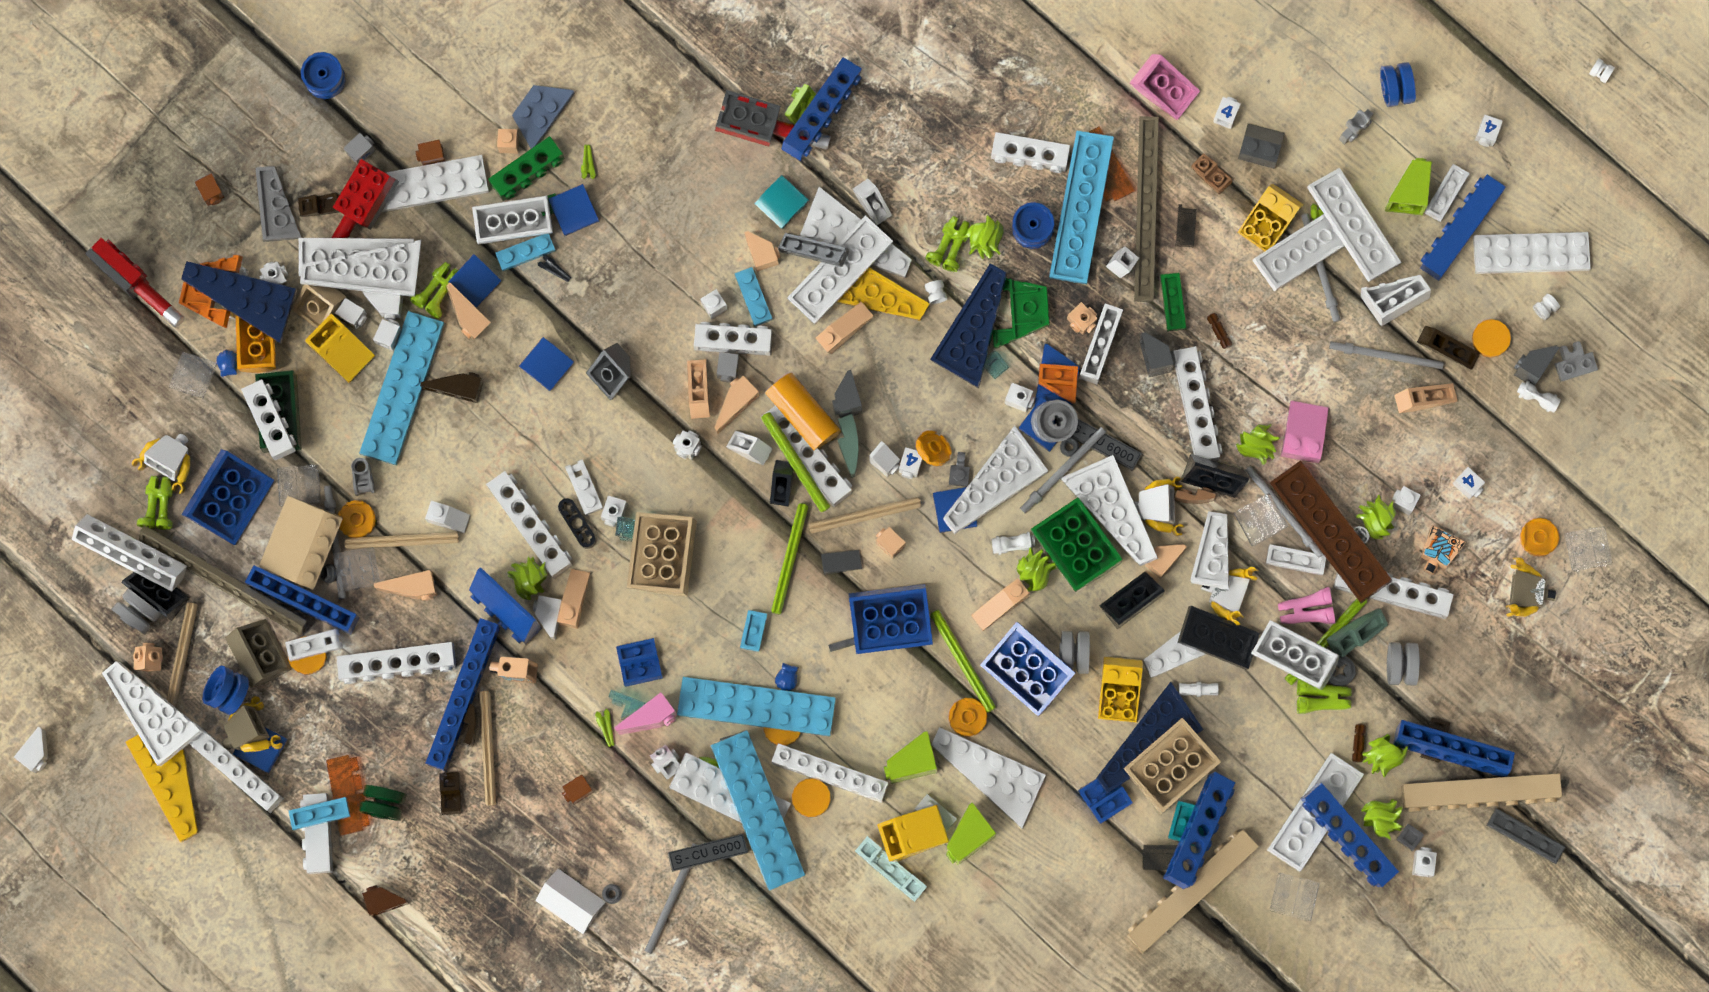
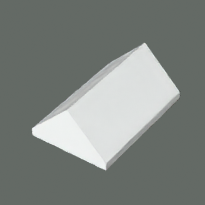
M559 869L545 882L536 899L539 904L582 934L586 932L606 903Z

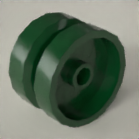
M365 785L363 795L366 798L373 799L374 802L362 801L359 812L378 819L401 821L403 811L392 806V804H405L407 794L384 787Z

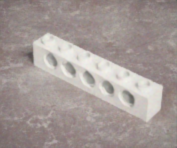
M1196 346L1175 350L1176 362H1174L1193 453L1196 456L1218 461L1222 454L1221 444H1217L1216 441L1218 429L1212 422V418H1214L1213 407H1209L1208 404L1210 392L1204 385L1206 374L1205 370H1201L1200 363H1202L1201 352H1197ZM1192 365L1195 371L1187 372L1185 366ZM1196 383L1199 389L1193 391L1189 388V384ZM1199 401L1203 404V408L1196 409L1193 403ZM1204 420L1207 426L1201 428L1197 425V421ZM1208 438L1211 441V445H1202L1201 439Z
M776 405L768 411L773 415L778 425L781 421H788ZM791 423L787 428H781L818 488L833 507L852 494L850 489L852 487L851 483L847 478H841L838 474L840 470L834 463L830 464L826 458L828 456L822 448L813 450ZM794 435H799L802 439L799 443H793L791 438ZM805 450H812L813 456L810 458L804 457L803 452ZM818 464H823L826 468L823 472H817L815 467ZM835 479L838 483L834 487H829L827 481Z
M504 471L486 485L542 564L546 562L545 568L552 578L555 579L572 567L570 563L572 557L567 550L563 552L560 549L559 545H561V542L556 535H550L548 530L551 528L546 521H540L537 516L539 511L534 504L531 506L526 501L528 496L524 490L517 489L515 484L518 482L512 474L507 475ZM512 489L514 490L513 496L505 497V491ZM517 505H524L525 509L523 512H515ZM535 520L536 524L533 528H527V521ZM540 535H545L547 540L542 544L537 543V538ZM555 550L558 552L556 558H548L550 551Z
M88 514L75 525L73 541L170 591H173L182 582L187 565Z
M1337 573L1333 588L1352 593ZM1387 573L1392 582L1370 597V599L1446 619L1454 594L1449 593V590L1444 588H1438V590L1430 588L1431 585L1420 582L1419 585L1411 583L1412 580L1408 578H1393L1392 574ZM1395 585L1398 588V593H1391L1389 586ZM1409 590L1415 591L1417 598H1409L1407 592ZM1428 595L1434 596L1436 603L1429 604L1426 597Z
M452 642L336 656L338 678L344 684L356 683V680L363 679L364 682L375 681L376 677L393 679L394 675L402 674V677H410L416 672H421L422 675L432 674V670L449 672L452 671V668H456L455 649ZM435 654L439 655V662L432 664L430 662L431 657ZM414 657H420L421 659L420 664L417 666L411 665ZM396 659L401 660L399 668L392 667V663ZM382 662V668L374 671V663ZM357 664L363 665V670L360 673H354V667Z
M205 730L189 743L266 811L272 813L284 799Z
M781 744L777 745L772 759L773 765L820 780L880 803L883 802L888 788V782Z

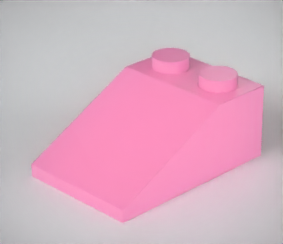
M1152 54L1130 82L1139 93L1175 120L1180 118L1200 92L1162 55Z
M1290 401L1281 457L1313 463L1320 462L1328 407Z
M659 693L614 728L619 735L660 728L664 725L668 727L676 721L675 717L677 714L664 695Z

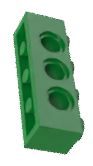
M549 136L488 178L502 201L510 200L516 195L517 191L528 188L533 180L545 176L550 168H556L561 165L562 160L565 158ZM542 156L548 157L544 163L538 162V159ZM525 167L532 168L530 173H523ZM512 177L517 179L514 184L507 183L508 179Z

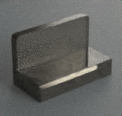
M1182 204L1178 205L1175 246L1194 248L1197 209L1182 208Z
M1143 845V870H1167L1177 845Z

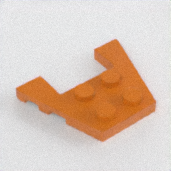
M233 255L231 258H221L218 261L200 263V265L239 273L243 257ZM183 282L179 304L227 328L230 311L214 308L215 301Z

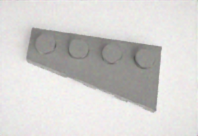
M275 166L255 168L263 242L301 238Z

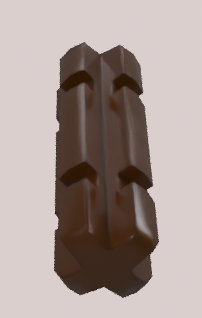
M1212 313L1207 316L1209 324H1212L1211 328L1217 339L1220 340L1222 348L1230 347L1232 342L1229 337L1227 338L1228 334L1221 321H1218L1219 317L1217 314Z
M1356 724L1352 761L1360 763L1363 761L1362 752L1364 751L1366 725Z

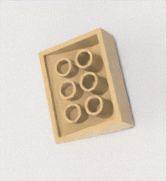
M287 496L258 567L314 590L343 518L309 503Z
M636 512L627 580L628 589L673 596H688L697 521L693 517Z
M1181 718L1129 763L1124 770L1147 800L1162 815L1214 770L1221 761L1188 723Z

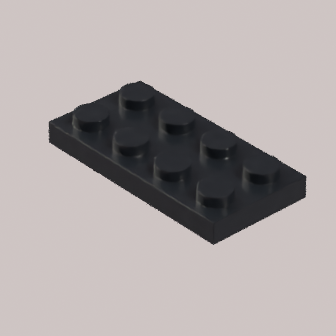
M1191 605L1188 607L1177 643L1248 670L1253 657L1251 653L1257 644L1260 633L1244 626L1236 625L1234 622Z

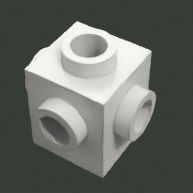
M269 262L263 266L264 268L260 269L262 275L259 277L261 280L289 286L286 279L288 273L284 265L280 266L278 262Z
M690 430L688 433L682 431L681 435L677 434L673 441L675 452H677L676 455L683 459L689 458L691 460L694 456H697L702 448L698 438L699 435ZM686 440L690 442V445L685 446L683 444Z
M665 744L650 755L654 761L651 765L657 774L662 772L666 779L676 774L680 766L677 760L680 757L674 749L669 750Z

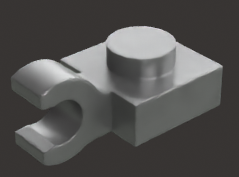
M958 452L957 465H951L949 485L968 486L970 467H964V452Z

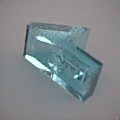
M617 517L615 536L620 537L622 541L632 542L635 520Z
M611 690L608 696L612 700V704L619 707L626 705L621 715V720H625L646 704L614 690Z

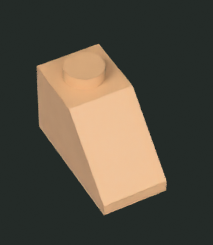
M749 231L744 232L757 272L779 265L778 259L781 257L778 248H774L772 242Z
M1184 544L1156 546L1154 551L1158 559L1145 564V566L1161 579L1186 550L1187 546Z

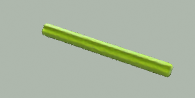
M770 412L764 414L761 417L762 421L819 511L824 512L830 508L829 503Z
M799 503L771 609L772 613L778 615L782 613L808 511V505Z
M1356 599L1316 644L1326 648L1329 645L1326 639L1346 626L1363 608L1367 600L1360 603ZM1291 674L1285 677V680L1290 685H1293L1298 679Z
M939 610L932 612L930 617L986 712L993 711L996 708L994 702Z

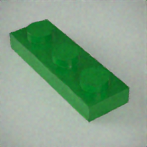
M1180 273L1162 274L1160 279L1167 332L1186 330Z

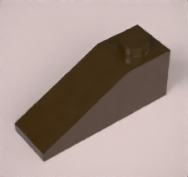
M1429 326L1424 327L1417 341L1418 344L1470 370L1473 369L1480 355V352Z
M469 372V374L462 373L423 381L420 386L426 391L478 403L483 380L479 374Z

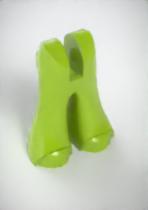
M1298 678L1297 696L1299 697L1296 704L1298 714L1319 710H1345L1351 708V700L1338 699V697L1351 696V688L1326 685L1320 690ZM1301 696H1323L1327 698L1317 699Z

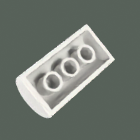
M547 196L472 207L477 244L553 233ZM545 211L546 216H542L541 212Z
M1271 620L1251 653L1320 690L1330 680L1339 660L1338 654Z

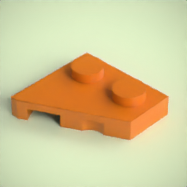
M1040 364L1038 384L1068 402L1075 404L1078 366Z

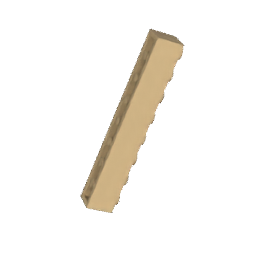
M1560 774L1414 783L1401 786L1403 810L1408 809L1409 813L1420 812V808H1428V811H1438L1440 807L1455 810L1460 809L1459 806L1467 805V808L1470 809L1479 808V804H1486L1487 807L1499 806L1498 803L1514 806L1518 805V802L1525 801L1526 804H1537V800H1545V803H1555L1557 799L1562 797Z
M1236 830L1228 837L1230 842L1225 846L1223 843L1214 850L1216 854L1211 859L1208 856L1205 858L1202 867L1196 872L1197 879L1193 886L1182 889L1176 885L1171 889L1173 894L1170 897L1166 898L1164 896L1156 903L1159 907L1154 911L1148 910L1142 916L1144 920L1139 925L1135 922L1128 929L1130 933L1127 937L1142 954L1259 847L1244 830L1240 832Z

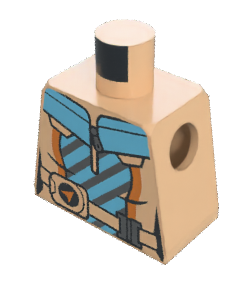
M1432 525L1421 554V558L1428 561L1423 570L1431 575H1434L1438 567L1445 570L1464 546L1465 542Z
M500 657L499 662L492 661L490 663V673H497L504 680L536 684L538 664L530 659Z

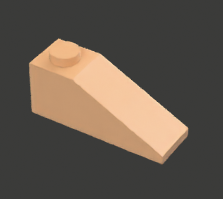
M449 282L446 288L459 325L462 328L461 332L468 339L470 337L475 339L491 322Z
M860 302L829 325L816 339L828 353L832 354L872 319L874 315Z
M706 359L687 361L691 419L710 417Z
M744 376L740 379L737 377L730 384L731 387L728 390L715 425V432L717 434L760 396L759 391Z
M1453 383L1408 388L1395 395L1399 413L1414 412L1458 402Z
M571 569L557 618L559 625L578 629L590 572Z
M431 570L374 583V587L378 591L422 599V601L431 600L433 596L437 595Z
M1017 578L971 616L982 631H984L1027 599L1030 593Z

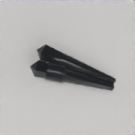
M543 255L545 263L537 262L539 267L566 282H569L571 279L556 264V261L548 255Z

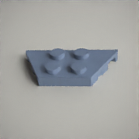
M532 86L512 114L530 149L539 144L575 94L573 90Z

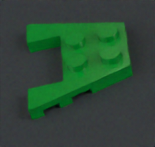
M1006 278L1003 292L1010 291L1012 328L993 330L994 348L1002 347L1050 326L1047 287Z

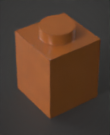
M440 139L417 144L418 150L415 151L417 161H421L423 166L445 162Z
M212 173L195 181L208 206L216 205L222 201L221 199L225 198Z
M582 774L562 786L564 789L562 795L567 803L571 801L574 805L594 793Z

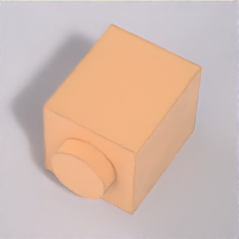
M498 129L497 148L499 153L518 154L519 133L517 129Z
M890 527L886 530L883 528L876 535V544L891 559L906 546V542Z

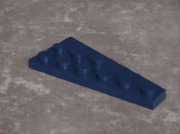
M186 261L181 277L182 281L222 305L250 325H253L278 343H282L297 292L295 288Z
M991 263L930 358L935 364L978 389L1007 277L1005 271Z
M1171 682L1096 777L1106 794L1131 779L1124 768L1181 718L1188 723L1196 734L1204 730Z

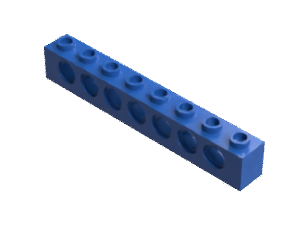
M482 618L478 622L425 763L430 767L447 772L465 724L463 722L469 705L473 703L501 629L496 623Z

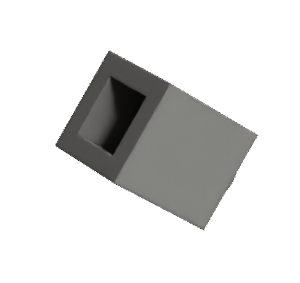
M361 133L344 147L346 154L357 165L361 159L365 161L375 152L372 146L374 142L367 135L364 137Z
M719 352L717 378L720 381L730 383L737 378L738 354Z

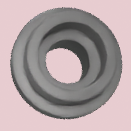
M609 884L603 889L602 897L607 903L615 904L621 899L622 891L617 885ZM612 890L615 891V897L610 898L609 892Z

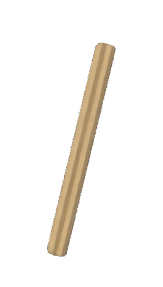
M919 497L815 521L809 523V529L813 534L920 508L921 502Z
M457 532L346 538L344 543L346 549L450 544L459 542V534Z
M191 602L186 605L167 695V701L175 708L178 703L198 608L197 604Z
M481 691L479 695L485 804L487 806L496 805L491 696L489 691Z

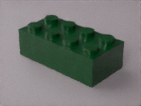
M293 370L255 374V382L263 380L265 384H270L273 390L271 397L273 401L277 400L281 411H279L280 417L286 419L289 426L286 430L289 435H293L296 441L294 448L295 450H302L297 375ZM261 399L258 406H264L267 403V399ZM268 416L266 423H272L275 416ZM259 430L260 449L263 453H270ZM281 432L274 435V440L282 438Z

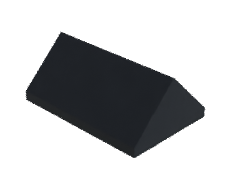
M1190 454L1181 478L1183 483L1200 488H1208L1214 492L1234 498L1249 481V477L1244 469Z
M135 572L131 573L121 582L170 621L175 618L190 598L177 587L170 591Z
M1143 572L1099 606L1116 629H1119L1162 597L1165 590L1149 574Z

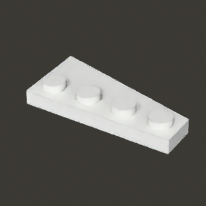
M1208 511L1190 579L1191 583L1229 590L1227 514Z

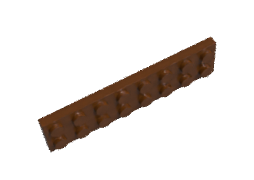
M1301 460L1270 482L1272 488L1360 603H1363L1392 582L1390 576Z

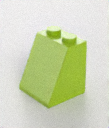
M1416 158L1411 161L1389 198L1385 212L1423 215L1428 206L1432 162L1427 161L1425 158Z
M928 731L920 734L887 760L884 772L886 780L890 779L891 784L937 773Z
M973 802L969 804L947 845L946 850L948 852H946V856L952 864L955 862L957 865L961 864L996 837L995 831Z

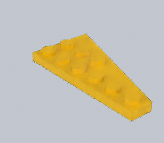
M868 268L837 301V303L856 306L862 302L869 310L918 321L922 319L930 303L871 268Z
M139 734L127 740L126 744L178 840L182 843L198 834L184 750H180L162 766H157Z

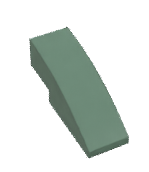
M850 414L838 419V424L843 434V438L838 439V445L850 476L853 478L856 475L859 447L856 424L853 415Z
M1376 609L1347 624L1326 640L1332 652L1344 657L1356 646L1362 647L1388 626V623L1381 609Z

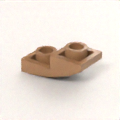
M1204 153L1191 165L1195 173L1219 195L1233 182L1232 178L1218 168L1217 163Z
M1204 487L1197 489L1196 495H1192V492L1189 490L1181 489V491L1177 490L1175 501L1187 504L1209 503L1214 501L1216 494L1213 493V490Z

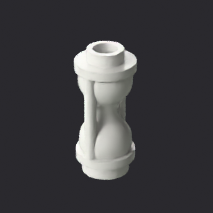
M1528 380L1526 383L1522 382L1517 390L1520 393L1519 398L1525 400L1536 399L1547 412L1551 411L1554 413L1561 401L1556 394L1539 393L1536 386Z
M1030 532L1012 537L996 536V538L991 539L993 554L998 553V555L1015 550L1026 551L1030 547H1035L1034 535H1030Z

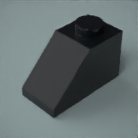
M775 461L770 504L789 507L794 470L788 461Z

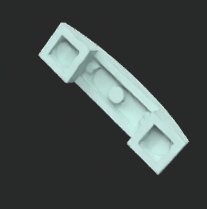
M868 836L855 850L868 864L914 902L927 888L925 884L897 861L889 862L887 853Z

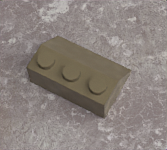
M266 619L237 627L225 637L244 676L248 677L250 688L266 684L291 670Z

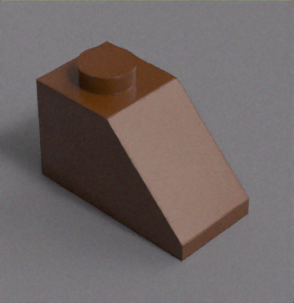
M377 885L366 888L367 892L362 893L368 914L371 917L409 904L408 900L382 887L378 888Z

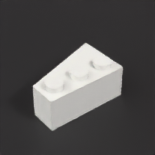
M1421 275L1399 279L1388 284L1381 283L1379 286L1361 288V298L1380 326L1385 325L1428 300L1431 289Z

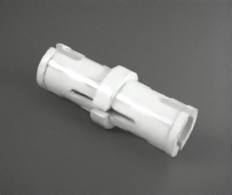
M1179 683L1180 696H1218V683Z

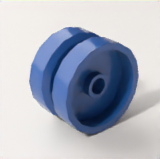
M326 52L314 53L303 62L301 78L312 95L321 99H329L335 97L343 90L346 82L345 72L338 59L332 54Z
M1409 62L1398 63L1396 70L1392 65L1381 66L1380 82L1386 106H1398L1400 100L1403 104L1414 103L1416 90Z
M1036 202L1026 203L1019 207L1012 221V233L1016 242L1028 249H1038L1049 242L1054 230V217L1051 211L1043 204Z
M222 665L217 667L205 685L202 698L203 703L213 708L218 707L219 711L228 715L235 713L247 694L249 687L248 677L237 672L234 673L233 670Z

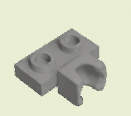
M1361 109L1358 110L1356 115L1347 121L1346 126L1348 128L1341 134L1339 140L1344 145L1348 141L1353 142L1358 137V133L1362 129L1365 130L1372 123L1373 113L1369 109L1365 112Z
M1580 341L1573 343L1572 353L1569 352L1567 346L1559 348L1562 360H1564L1555 363L1560 382L1598 370L1593 352L1584 354Z

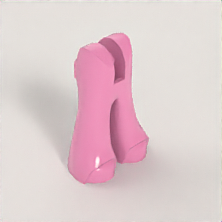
M1323 588L1311 595L1279 603V611L1294 609V614L1280 616L1281 624L1304 622L1335 624L1333 607L1303 611L1305 608L1332 605L1330 588Z

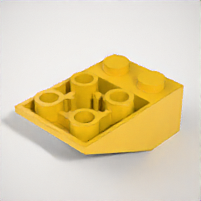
M1272 183L1265 190L1237 233L1263 251H1266L1278 242L1304 204Z
M330 314L305 339L307 345L348 383L375 357L333 314Z
M1104 657L1098 719L1137 723L1143 670L1142 660Z
M937 805L877 824L889 862H898L949 842Z

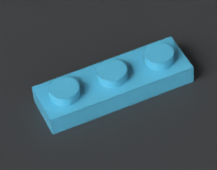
M544 234L496 252V256L502 271H506L540 258L543 255L553 253L555 248L550 235Z
M750 267L735 273L754 326L772 321L753 268Z
M346 797L288 811L292 830L351 817Z

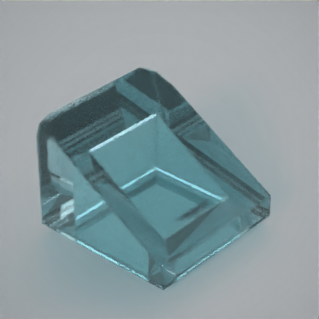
M993 351L987 356L984 368L993 379H996L1009 366L998 352Z

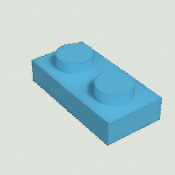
M748 610L740 645L741 649L755 652L760 651L767 619L766 613Z

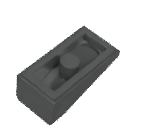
M859 550L821 554L824 575L862 569Z

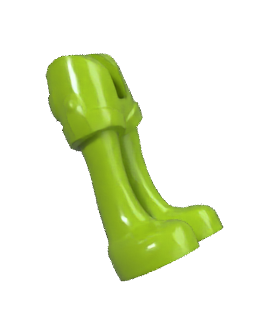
M952 216L948 223L944 224L942 229L944 235L938 249L935 252H928L925 257L928 262L940 267L950 241L954 240L949 255L942 265L944 270L950 272H957L960 267L959 263L956 262V258L962 243L968 239L962 237L966 235L970 227V222L964 220L959 230H955L959 220L955 216Z
M447 262L434 270L432 273L433 279L420 294H415V297L410 299L418 308L423 309L425 307L426 311L436 319H440L442 316L440 303L448 292L446 285L459 271L454 268L447 279H444L451 267ZM440 284V289L433 297V299L427 304L430 295Z
M158 476L150 477L145 489V494L148 495V508L145 517L137 520L138 527L143 528V526H146L150 529H155L157 499H160L156 528L159 530L172 529L173 523L168 518V500L173 495L170 478L163 476L161 488L158 489Z

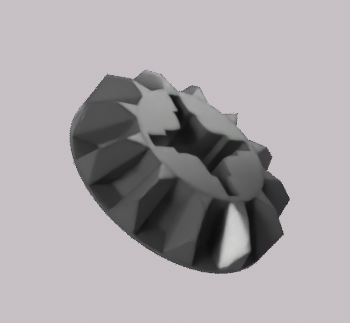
M1339 656L1337 667L1340 668L1345 665L1344 675L1339 674L1334 677L1335 669L1329 683L1335 686H1345L1353 680L1355 666L1348 657Z

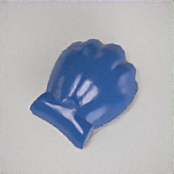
M227 349L220 352L216 361L221 370V377L237 375V354Z
M782 663V669L775 677L777 687L784 691L794 689L797 685V671L799 667Z

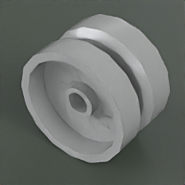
M1062 400L1043 402L1036 407L1031 418L1032 430L1035 435L1042 441L1050 443L1065 441L1070 438L1076 431L1078 424L1077 413L1073 406Z
M128 588L122 597L130 606L127 607L122 602H117L111 610L118 614L120 619L131 628H136L146 635L151 626L143 618L146 616L151 621L156 622L162 614Z
M1062 631L1061 643L1059 644V658L1071 669H1073V662H1076L1078 674H1088L1090 655L1089 631H1079L1077 643H1074L1072 631Z
M1390 642L1387 651L1388 684L1399 685L1403 676L1406 685L1416 686L1420 669L1418 644L1407 643L1403 651L1400 642Z

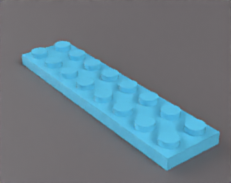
M1076 131L1049 278L1087 285L1113 147V136Z
M407 312L359 452L360 455L397 465L422 392L420 384L426 380L445 325L444 322L413 312Z
M683 677L677 716L830 737L836 698Z
M745 730L710 745L768 890L805 876L748 731Z

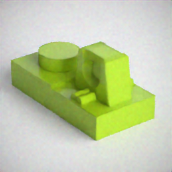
M804 84L802 88L796 87L791 94L794 100L784 115L794 125L816 96V93L809 85Z

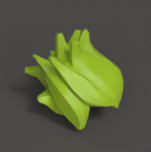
M988 215L986 216V223L971 225L966 235L962 237L970 238L971 249L969 255L976 249L981 259H984V253L990 259L993 256V251L1000 255L998 245L1004 234V229L998 220L995 222Z
M1258 424L1250 434L1247 432L1240 434L1241 445L1237 443L1236 447L1242 456L1257 458L1261 461L1262 465H1265L1269 457L1272 460L1275 458L1273 452H1276V449L1272 443L1279 440L1280 437H1275L1267 431L1272 424Z
M1378 495L1375 503L1367 501L1369 506L1359 505L1358 508L1365 514H1358L1356 518L1363 520L1370 537L1383 540L1382 536L1390 535L1387 530L1394 529L1391 522L1397 513L1394 509L1393 501L1388 506Z
M1030 547L1026 558L1024 556L1021 560H1018L1019 563L1016 570L1020 575V580H1024L1030 585L1027 589L1028 592L1044 589L1049 581V573L1056 568L1055 563H1048L1051 560L1050 556L1041 558L1043 549L1034 554L1032 547Z
M528 556L526 564L522 562L520 564L512 563L511 566L516 571H508V577L514 580L516 592L521 598L531 600V594L544 592L541 583L547 578L546 562L539 567L535 563L534 557L530 559Z
M1387 734L1384 737L1369 742L1372 749L1369 752L1362 753L1363 756L1367 757L1363 763H1373L1371 773H1378L1381 770L1385 778L1388 771L1404 762L1408 746L1404 750L1390 743V735Z
M1391 799L1389 803L1379 801L1368 802L1361 810L1366 813L1363 826H1372L1377 837H1385L1391 840L1389 833L1395 830L1401 831V828H1403L1397 822L1401 817L1399 815L1403 808L1401 806L1395 809L1397 801H1394V799Z

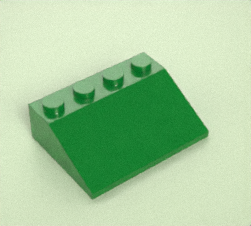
M1078 497L1031 528L1035 537L1075 592L1120 565L1123 560Z

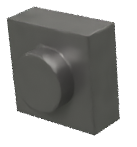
M1407 824L1396 840L1413 851L1424 834L1410 824Z

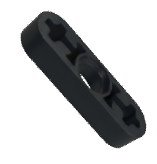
M569 498L562 499L558 505L562 517L580 546L585 549L592 548L596 543L594 533L574 501ZM564 504H572V506L570 507L572 513L574 514L575 512H577L578 514L572 515L570 517L567 510H562L564 509ZM577 518L581 519L583 522L582 526L578 529L573 528L572 521ZM585 528L588 529L584 531L587 537L592 536L590 544L582 543L584 538L580 532Z

